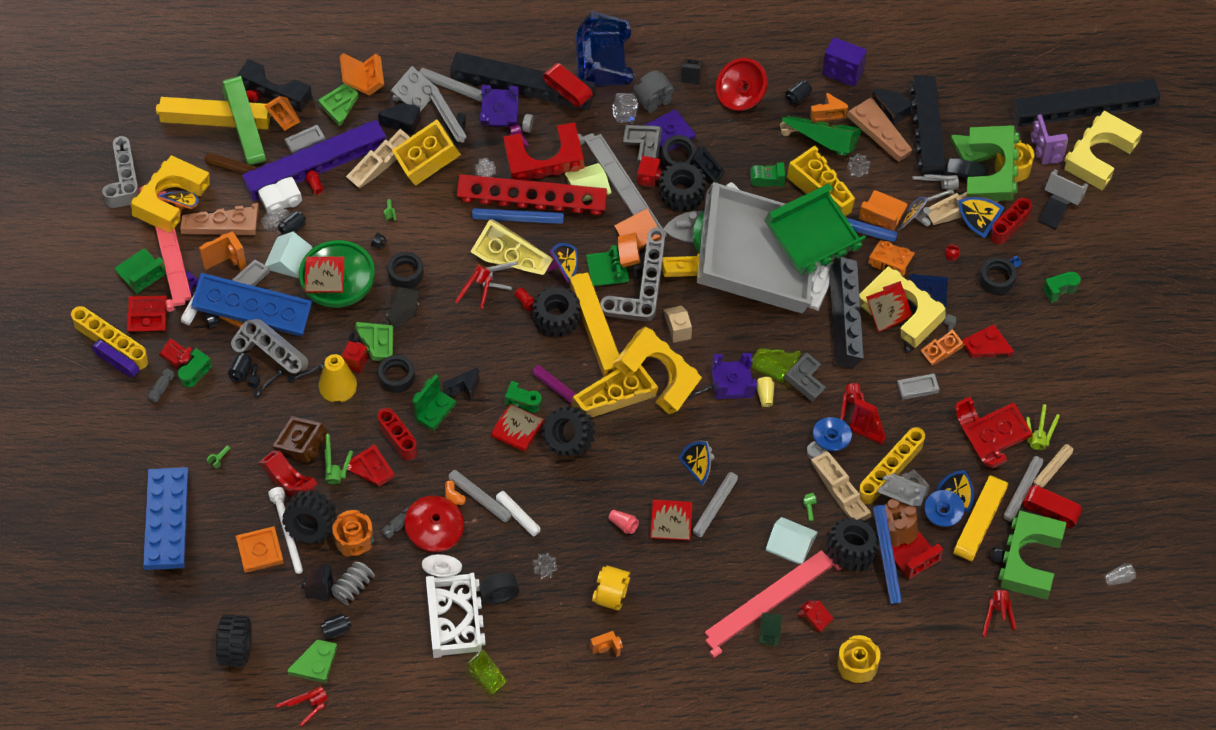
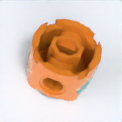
M357 510L341 513L332 526L334 543L337 549L346 557L359 556L370 551L374 539L372 522L369 517Z

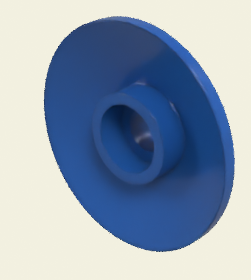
M834 417L824 418L814 426L813 438L825 450H842L851 441V429L841 419Z
M936 491L925 502V514L937 526H953L963 517V501L952 491ZM945 509L947 513H941L940 510Z

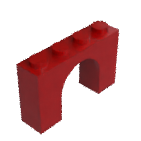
M575 122L557 126L561 148L557 155L548 160L531 158L525 151L521 133L504 136V146L512 179L525 181L535 178L541 179L545 176L560 175L565 172H576L584 169V158Z

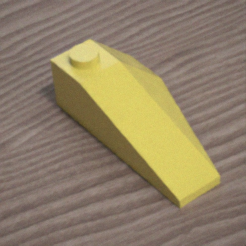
M493 219L488 221L471 250V253L486 262L501 265L517 261L518 265L511 267L541 275L545 274L553 261L552 257Z

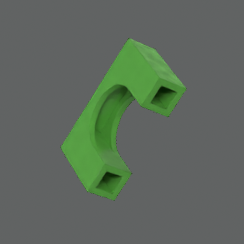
M1015 126L970 127L969 145L971 151L1000 153L1005 157V164L994 175L968 177V197H983L993 201L1014 200V193L1018 192V185L1015 182V177H1018V165L1015 164L1016 160H1019V150L1016 149V144L1020 141L1019 132H1016Z
M1019 511L1018 518H1013L1011 526L1012 529H1015L1014 534H1009L1007 542L1010 550L1005 551L1003 558L1006 567L1005 569L1001 568L999 580H1002L1000 588L1048 600L1054 573L1034 569L1026 565L1020 558L1019 549L1029 543H1040L1060 549L1066 522Z

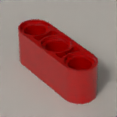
M559 63L553 65L543 74L544 81L576 107H580L593 96L591 89Z
M1019 198L994 222L990 236L993 243H1005L1029 219L1032 202L1028 198Z
M381 409L378 412L380 430L404 460L414 459L417 456L415 438L392 409Z
M1037 485L1030 486L1022 502L1026 509L1043 517L1066 522V527L1073 528L1076 525L1083 511L1082 507L1076 502Z

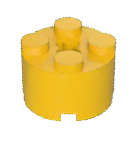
M1021 140L1016 144V149L1019 150V160H1016L1015 164L1018 165V177H1015V182L1029 177L1034 160L1032 147L1029 144L1021 143ZM997 153L995 160L996 173L1005 164V157L1000 153Z
M603 566L597 578V583H600V585L594 591L592 601L596 602V605L620 611L622 607L620 602L621 599L625 598L630 580V572L611 566Z
M857 635L850 637L849 640L841 645L837 664L841 677L854 683L871 681L878 670L880 650L866 636Z

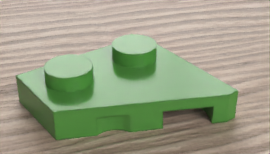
M343 84L320 98L318 104L338 126H341L359 97L354 88Z
M951 135L950 140L962 160L978 163L997 156V152L991 151L972 152L969 145L970 136Z
M356 322L355 329L364 346L367 347L372 360L383 361L386 357L392 355V325Z
M316 640L288 669V675L326 683L336 654L337 644Z

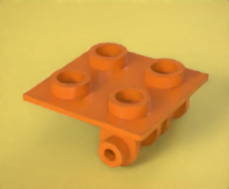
M880 240L869 256L868 264L877 269L882 268V271L885 270L886 265H889L890 268L899 271L904 277L906 267L915 253L907 248H901L892 245L888 241Z

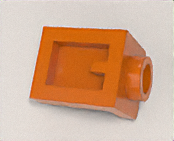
M613 631L590 639V648L593 654L598 652L604 653L613 648L616 657L620 656L623 645L620 637H616Z

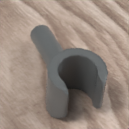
M950 314L946 316L944 324L949 326L948 332L956 325V317Z

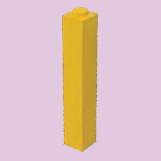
M161 97L160 104L156 106V114L159 115L160 122L236 127L228 101ZM249 103L257 129H269L271 114L264 105L266 104Z
M588 272L584 274L579 273L570 277V289L576 293L577 298L580 300V316L602 375L605 377L617 370L613 363L618 358L619 353Z

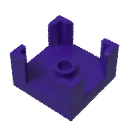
M482 85L481 126L510 127L518 125V86H509V90L491 89L490 85Z
M743 353L738 362H722L723 354H714L710 369L715 399L753 398L757 383L756 378L752 380L751 377L752 354Z

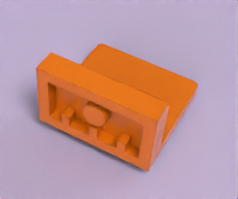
M874 190L868 202L864 201L862 203L859 219L894 231L908 204Z
M233 231L223 234L219 238L206 242L199 247L205 270L228 259L231 260L234 266L237 265L240 271L247 267L243 246Z

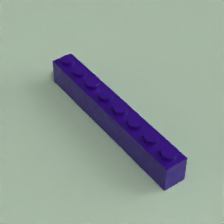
M377 120L367 122L360 127L350 129L343 134L333 136L326 141L299 150L297 153L282 157L275 162L267 163L258 169L248 171L242 175L244 186L252 201L260 199L258 191L265 186L276 184L280 180L293 177L297 184L304 181L306 174L310 171H316L321 174L367 155L370 150L374 152L384 142L386 135Z

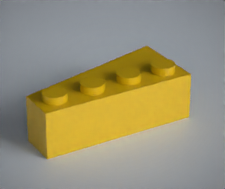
M813 146L789 163L786 177L804 193L808 194L830 183L833 188L830 195L846 217L852 212L855 201L854 196L845 184L838 180L836 172L829 168L827 160L824 156H820L816 146Z
M640 365L635 373L628 377L617 369L574 395L571 407L585 410L588 415L595 417L656 397L658 386L642 365Z

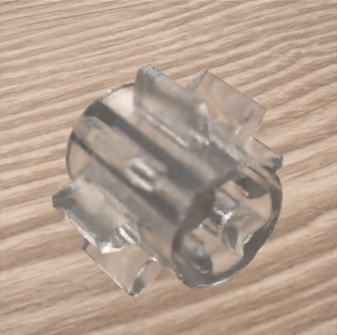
M856 154L854 157H849L847 169L851 170V175L861 177L864 173L868 174L870 161H866V155Z
M487 157L478 159L479 164H475L477 176L492 177L491 175L496 174L493 161H489Z
M548 552L543 555L538 554V560H533V566H535L534 573H539L541 578L552 577V571H557L556 557L551 558Z

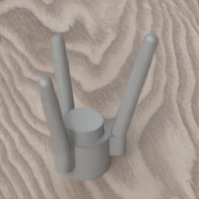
M925 174L924 176L912 177L913 180L941 181L942 189H946V191L928 197L927 201L952 195L954 190L959 188L957 175Z
M518 262L487 267L491 271L489 276L493 280V271L512 268L511 266L518 265ZM489 283V287L512 289L511 286Z

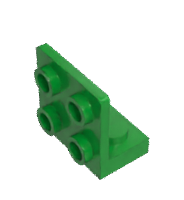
M145 248L115 267L116 273L136 294L166 275L164 261L160 257L155 260Z
M436 374L432 379L429 378L426 381L424 388L420 393L417 392L412 400L415 421L433 432L456 405V400L440 391L439 376Z

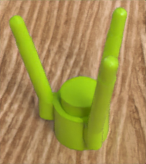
M1046 404L1042 406L1039 430H1035L1032 437L1027 440L1030 447L1036 450H1043L1049 446V440L1060 417L1059 414L1056 415L1046 436V433L1043 431ZM1027 417L1026 423L1031 430L1030 418Z

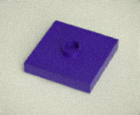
M676 109L645 125L661 126V149L665 141L671 136L681 135L691 140L695 138V133ZM672 145L668 149V152L677 148L680 145Z

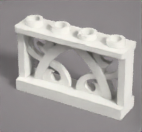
M474 573L450 577H426L433 658L461 653H482V646L485 645L484 633L480 634V627L484 626L483 616L478 615V609H482L481 597L476 596V591H480L479 579H475ZM458 585H467L470 589L468 594L462 593L463 588L457 594L454 593V590ZM451 586L450 591L436 588ZM471 598L473 599V607L467 602ZM446 599H448V603L446 606L441 607L439 605L440 601H444L446 603ZM452 602H455L467 612L464 620L456 628L448 619L438 618V615L450 609ZM473 619H475V628L470 626ZM443 625H448L451 631L449 632L448 628L447 630L443 631L441 630V627ZM468 633L474 635V640L471 643H463L458 637L462 635L464 639L468 640L466 636ZM453 639H455V641H456V643H457V644H452V645H443V646H441L442 644H445V643H447V642H450V641H452Z

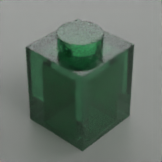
M762 612L759 643H763L766 646H779L782 615Z

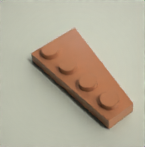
M872 97L848 111L847 117L898 162L911 154V147Z
M254 203L252 207L243 208V205L236 206L234 210L227 211L218 209L214 213L209 214L205 211L182 215L181 234L223 235L233 231L235 235H256L259 204Z

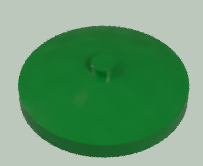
M344 240L327 241L315 246L304 256L299 268L300 285L307 297L319 305L332 308L346 307L360 301L371 290L375 280L374 263L368 252L353 242ZM306 257H345L344 293H305Z

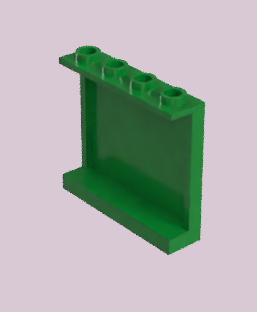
M830 183L769 212L764 220L800 276L805 273H813L821 265L823 267L829 265L833 259L844 257L851 250L853 252L859 250L866 238L865 235L859 238L830 195L833 191Z

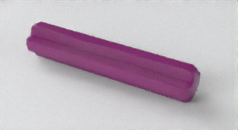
M537 365L532 370L534 376L572 404L573 396L576 395L575 392L540 365Z

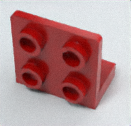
M919 530L917 538L908 545L906 543L900 544L898 547L892 546L895 563L908 580L941 561L943 548L939 544L932 547Z

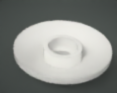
M431 555L422 561V568L427 573L436 577H450L461 572L462 564L451 556Z

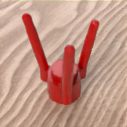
M478 264L472 276L462 288L455 303L460 301L474 281L480 284L484 281L485 286L480 304V309H483L489 283L492 280V277L489 276L491 271Z
M857 383L846 385V393L842 394L843 402L840 419L843 421L847 401L856 404L858 399L865 401L864 394Z
M997 590L993 592V599L989 600V609L982 637H986L994 607L996 610L1001 611L1003 621L1006 620V609L1008 610L1012 629L1016 630L1011 601L1007 591Z
M319 686L305 694L278 703L275 707L279 708L285 705L291 707L308 700L309 704L312 707L316 706V708L300 723L302 727L319 710L325 707L324 702L328 700V697L323 688Z

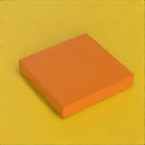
M648 208L614 225L620 236L634 232L637 233L639 251L646 248L649 231L657 228ZM654 235L651 239L657 242L660 241L662 237L660 235Z
M275 526L236 536L245 573L284 564Z

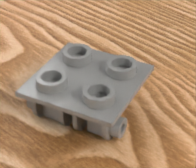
M411 66L391 89V92H393L392 99L394 101L402 100L406 104H413L419 107L421 112L431 100V91H438L439 89Z

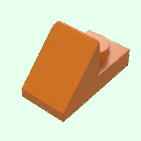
M826 93L824 105L817 104L811 106L810 119L812 122L847 118L848 105L831 94Z

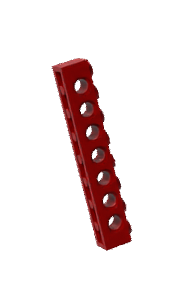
M459 174L457 197L461 199V202L472 203V200H478L480 204L490 205L491 202H498L499 206H509L510 203L516 204V207L527 208L528 205H531L539 210H546V207H552L553 211L564 212V209H572L573 213L590 211L592 215H601V212H606L608 190L607 188ZM475 186L482 187V192L478 195L472 192ZM495 187L500 188L498 196L491 195V190ZM512 189L519 191V195L516 198L509 197V192ZM530 191L537 192V197L534 200L527 198ZM554 193L556 198L554 201L549 202L546 200V195ZM566 195H573L574 201L572 203L564 202ZM584 197H592V203L584 205L582 203Z

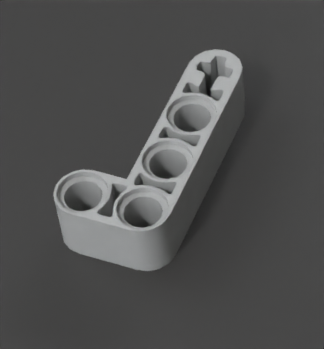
M119 136L113 141L119 182L108 184L102 189L105 204L110 208L131 205L132 199L139 195L128 138L124 136Z
M260 319L245 321L231 341L232 348L237 352L251 350L256 344L291 373L304 371L308 367V359ZM252 323L256 326L255 333L251 329ZM267 335L270 337V344H267L265 340ZM241 339H244L245 347L241 346ZM281 347L285 350L284 356L280 354Z

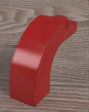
M280 451L270 452L259 462L271 480L278 487H282L284 492L291 498L302 490L304 492L307 490L313 491V487L318 484L313 477H305L299 474Z

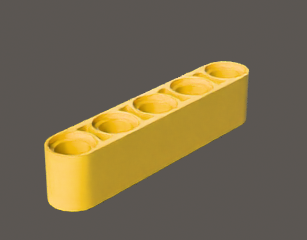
M79 306L72 310L71 317L74 327L95 342L97 340L105 342L132 360L140 370L148 365L147 353L142 345L85 307Z
M910 429L862 481L859 494L860 500L864 504H872L882 494L878 490L880 486H884L886 480L883 479L884 476L891 475V473L899 475L921 451L925 439V433L922 429Z
M991 475L989 476L953 554L971 562L973 561L1006 492L1008 482Z

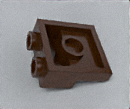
M291 416L272 447L275 451L290 454L295 460L309 463L312 458L317 456L320 444L326 442V434L328 432L320 422Z

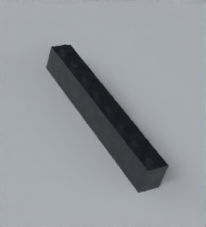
M456 52L450 67L451 79L459 82L469 83L474 86L490 85L491 89L509 90V86H518L519 95L576 107L544 81L543 74L545 71ZM581 80L591 89L593 96L583 105L576 108L590 110L595 95V82Z
M1143 79L1135 82L1109 84L1081 90L1074 89L1067 92H1055L1053 94L1027 98L1021 97L1014 100L1012 111L1017 126L1024 127L1033 125L1037 115L1040 114L1044 123L1097 116L1101 115L1104 111L1111 114L1158 107L1161 95L1155 79Z

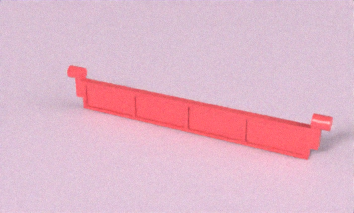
M166 191L160 192V193L157 195V197H158L159 195H161V194L166 193ZM155 226L172 300H167L165 303L167 311L171 312L175 310L174 306L185 305V301L191 300L192 297L175 228L169 233Z
M821 550L704 633L708 637L706 643L712 649L709 652L711 657L715 658L722 653L720 645L828 569L835 566L837 570H840L839 565H835L832 562L833 559H829L828 554L826 555Z

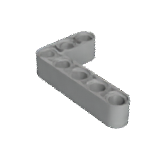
M653 228L648 233L640 298L604 297L601 300V308L605 316L639 321H651L655 317L665 247V233L661 228ZM654 235H660L662 237V239L657 242L653 241L651 238ZM652 253L659 254V258L653 260L649 258V255ZM655 271L657 275L654 278H649L647 273ZM647 289H652L655 292L652 296L644 294ZM607 303L614 304L612 310H606L604 306ZM626 305H631L633 310L625 312L623 308ZM645 307H649L652 309V312L645 315L642 313V310Z

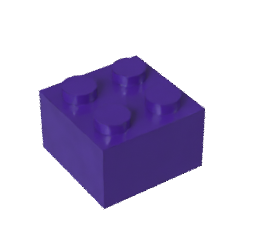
M833 37L825 52L822 75L856 87L864 72L867 50Z

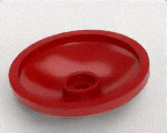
M738 58L729 62L720 71L716 81V93L719 100L727 108L735 111H744L754 107L762 100L768 86L766 71L762 65L750 58Z
M426 496L418 499L409 507L405 516L404 526L408 538L415 546L428 552H442L452 548L459 541L464 529V519L459 508L449 499L441 496ZM432 517H438L439 520L434 521Z

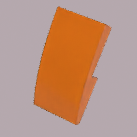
M637 233L619 236L618 247L622 267L641 263Z
M952 329L938 341L934 339L921 351L928 361L934 365L960 350L965 344Z

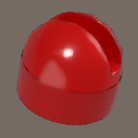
M954 244L947 246L944 253L945 258L950 261L957 260L960 255L959 247Z

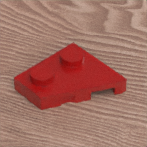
M994 324L962 340L965 344L964 348L971 358H981L983 356L996 357L998 354H1007V357L1014 354V350Z
M858 399L849 426L851 431L883 445L886 436L877 407Z
M375 444L352 458L347 468L349 472L378 487L396 477Z

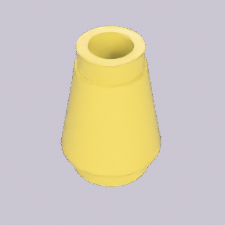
M770 377L757 379L756 389L762 407L773 405L775 383Z

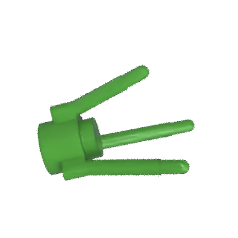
M326 434L325 482L328 484H340L341 479L346 478V471L353 451H349L342 471L339 466L331 465L329 434Z

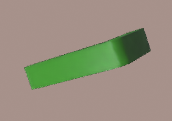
M241 76L223 80L222 92L225 101L229 102L247 164L254 165L265 162L264 150Z

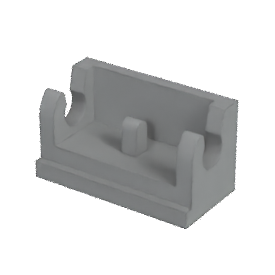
M1058 170L1052 171L1045 190L1079 205L1085 196L1088 184L1085 183L1084 186H1080L1057 175Z
M894 473L884 476L883 479L886 480L884 486L879 487V493L911 506H921L927 489L926 486Z

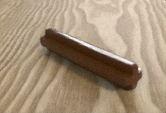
M208 152L205 156L206 163L241 174L257 169L255 166Z

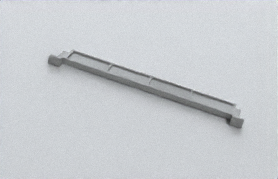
M591 133L582 137L581 134H578L580 145L584 143L587 145L632 216L648 208L657 227L663 230L602 135L594 136Z

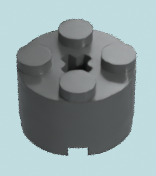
M654 70L644 75L640 79L642 82L639 85L635 84L632 90L644 109L652 113L658 106L662 104L668 105L673 100L671 96L675 89L662 71L659 73L658 70Z

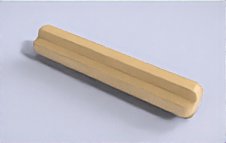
M1065 444L1034 480L1033 485L1043 488L1073 453V448Z

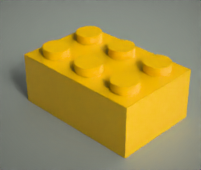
M435 120L392 150L406 175L415 186L461 155L438 120Z

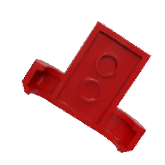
M967 397L956 404L955 413L958 421L979 458L987 467L995 468L1007 462L1004 453L1000 454V452L1032 437V431L1014 402L982 418L978 417L971 397Z

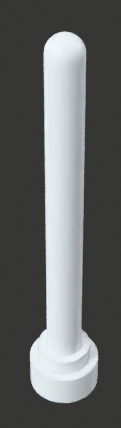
M276 487L268 492L270 501L276 504L294 570L297 574H301L303 568L294 537L291 538L289 536V532H286L284 529L285 525L282 524V516L285 511L283 503L286 497L282 487Z

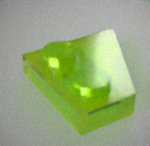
M759 348L752 358L751 367L783 383L785 381L783 377L801 357V352L786 353L783 352L784 350Z

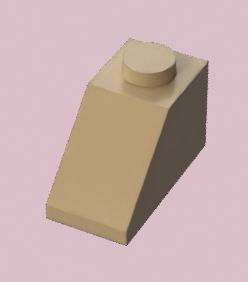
M678 306L663 309L672 342L691 339L692 325L688 312L684 307Z

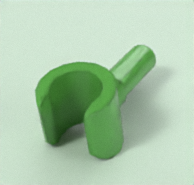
M391 199L387 200V209L384 210L386 222H388L389 218H394V221L396 220L395 209L392 208Z
M226 446L217 455L212 454L208 456V464L216 460L213 467H220V460L230 450V447Z
M814 493L805 495L803 503L807 507L809 521H814L811 505L816 503V497Z

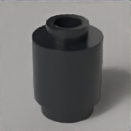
M806 80L798 81L785 92L787 102L795 106L800 104L810 95L812 91L811 85Z
M293 211L280 221L278 229L282 235L290 232L296 233L306 225V218L301 212Z
M239 353L238 356H235L228 370V375L232 381H245L252 367V358L245 353Z
M343 613L325 619L320 624L326 639L329 637L333 639L349 632V628L352 627L348 615L344 617Z

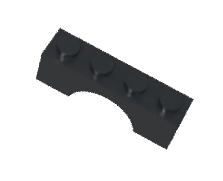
M249 59L237 74V77L241 76L245 90L255 91L259 96H264L271 100L279 96L287 97L293 109L299 112L303 111L312 98L311 86L298 80L282 85L271 83L265 78L264 66Z

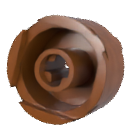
M896 499L889 500L884 506L892 546L898 547L904 543L908 545L918 536L916 508Z

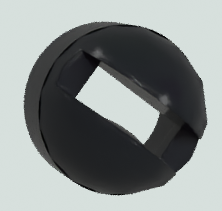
M377 232L371 246L377 249L384 248L385 246L382 245V242L387 243L385 236Z
M210 313L205 314L209 328L215 327L220 323L219 316Z
M998 546L992 548L989 554L990 558L995 562L1003 563L1005 547Z

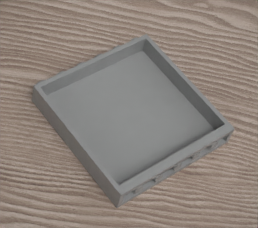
M713 182L706 192L697 283L803 314L806 308L812 304L813 297L811 296V291L814 286L812 281L814 272L811 274L805 273L800 276L764 222L769 212L785 205V203Z

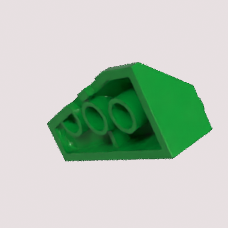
M791 116L782 118V122L828 149L836 151L838 155L846 156L847 153L853 152L862 131L861 128L842 124L829 126L828 122L823 121L815 122L814 124L810 119Z

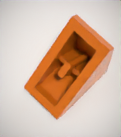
M279 96L264 105L284 131L300 122L287 97Z

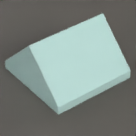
M294 232L279 236L273 245L265 266L269 267L270 271L299 278L300 264L304 256L312 249V246Z
M781 517L774 524L765 551L801 565L804 563L818 532Z

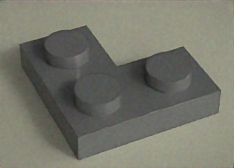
M626 125L623 143L625 145H640L639 162H641L642 155L658 159L662 128L661 126Z
M807 352L783 377L812 402L826 388L812 376L821 364Z

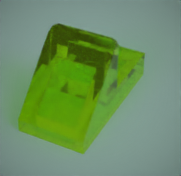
M481 650L468 662L471 677L478 678L489 694H494L507 682L484 650Z

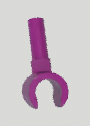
M520 125L510 126L511 135L519 133L522 135ZM522 135L524 146L528 147L529 144Z

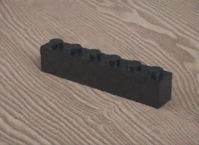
M917 76L913 78V84L909 86L910 95H913L911 109L915 111L913 113V124H916L914 138L918 139L916 154L920 156L917 160L918 169H921L922 176L925 174L944 176L946 164L936 77Z
M840 257L829 268L835 365L853 369L864 359L857 261Z

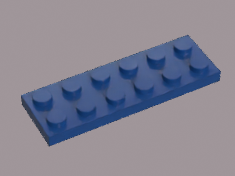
M201 273L191 309L241 322L260 319L273 330L303 337L312 301Z
M188 467L148 469L144 570L185 568Z

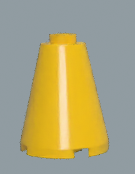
M333 354L326 358L319 379V391L323 398L330 402H345L355 394L357 380L340 355Z

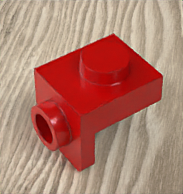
M170 338L159 353V356L178 368L181 364L185 365L191 357L189 353L192 348L188 347L185 349Z
M808 600L801 606L802 610L797 614L799 617H805L817 632H821L834 619L819 600Z

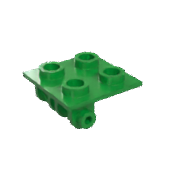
M612 245L609 252L586 255L593 287L629 282L627 267H622L619 247L617 245Z

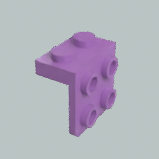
M1037 115L1036 121L1033 122L1034 131L1031 132L1032 143L1036 145L1037 158L1040 157L1041 164L1062 162L1068 142L1067 134L1048 136L1042 115Z

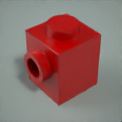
M642 155L637 172V184L655 187L656 181H660L662 170H660V159Z
M349 341L341 356L351 371L361 374L368 360L367 347L359 342Z

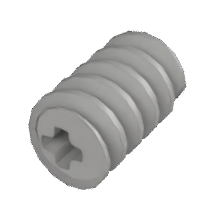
M354 562L352 567L347 569V573L341 576L342 579H338L336 584L331 587V591L340 602L349 605L346 599L353 601L354 596L352 593L359 595L360 592L357 587L364 589L365 586L362 582L368 584L370 580L367 576L374 578L375 574L365 564Z

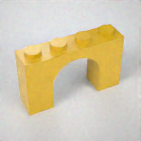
M171 155L167 161L162 163L159 171L152 175L150 182L142 187L140 194L132 199V216L171 233L180 222V209L160 200L157 195L167 188L177 187L200 197L210 185L209 172Z
M644 327L636 332L613 365L628 377L637 371L646 357H654L660 360L667 368L669 381L667 387L655 403L670 415L679 410L702 377L695 368L689 366L684 361L682 356L671 350L666 342L661 341L653 330Z

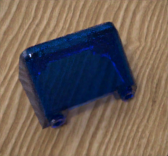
M590 11L576 31L578 79L595 82V86L628 85L633 81L634 72L631 67L625 68L624 42L631 36L629 21Z

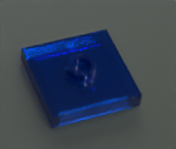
M910 274V281L921 291H926L934 301L942 303L946 312L948 277ZM908 300L910 309L917 310L916 305Z

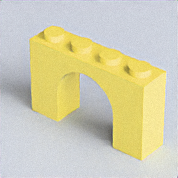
M1106 111L1101 116H1096L1092 123L1093 126L1086 129L1083 135L1084 138L1076 142L1073 152H1069L1064 160L1066 162L1064 170L1100 190H1103L1112 179L1114 167L1096 158L1092 154L1090 147L1097 143H1110L1131 154L1139 143L1142 134L1141 130Z
M888 266L859 294L860 307L872 315L866 296L883 291V287L901 281L906 298L917 307L916 313L900 328L901 338L916 348L946 318L945 307L939 301H934L926 291L918 289L912 281H907L903 278L899 271L893 270Z

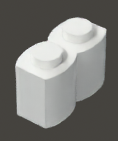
M293 177L285 178L276 184L265 186L258 191L268 215L278 214L284 208L296 207L302 202L301 193Z

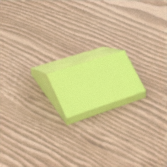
M599 163L587 166L576 172L564 173L568 185L607 188V195L611 194L606 173ZM586 196L583 198L582 202L591 200L593 198L590 196Z

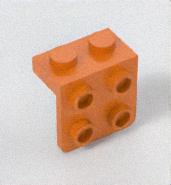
M344 53L340 55L344 84L369 96L384 86L381 56L374 54L363 63Z

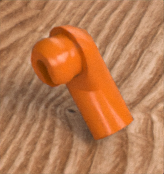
M445 482V498L452 501L455 505H463L466 500L465 496L455 491V482Z

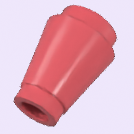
M612 510L608 517L612 523L626 534H633L639 525V520L636 519V516Z

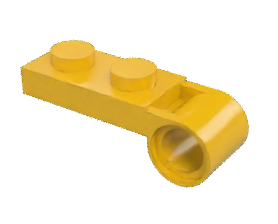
M700 254L686 257H663L662 272L664 277L697 276Z

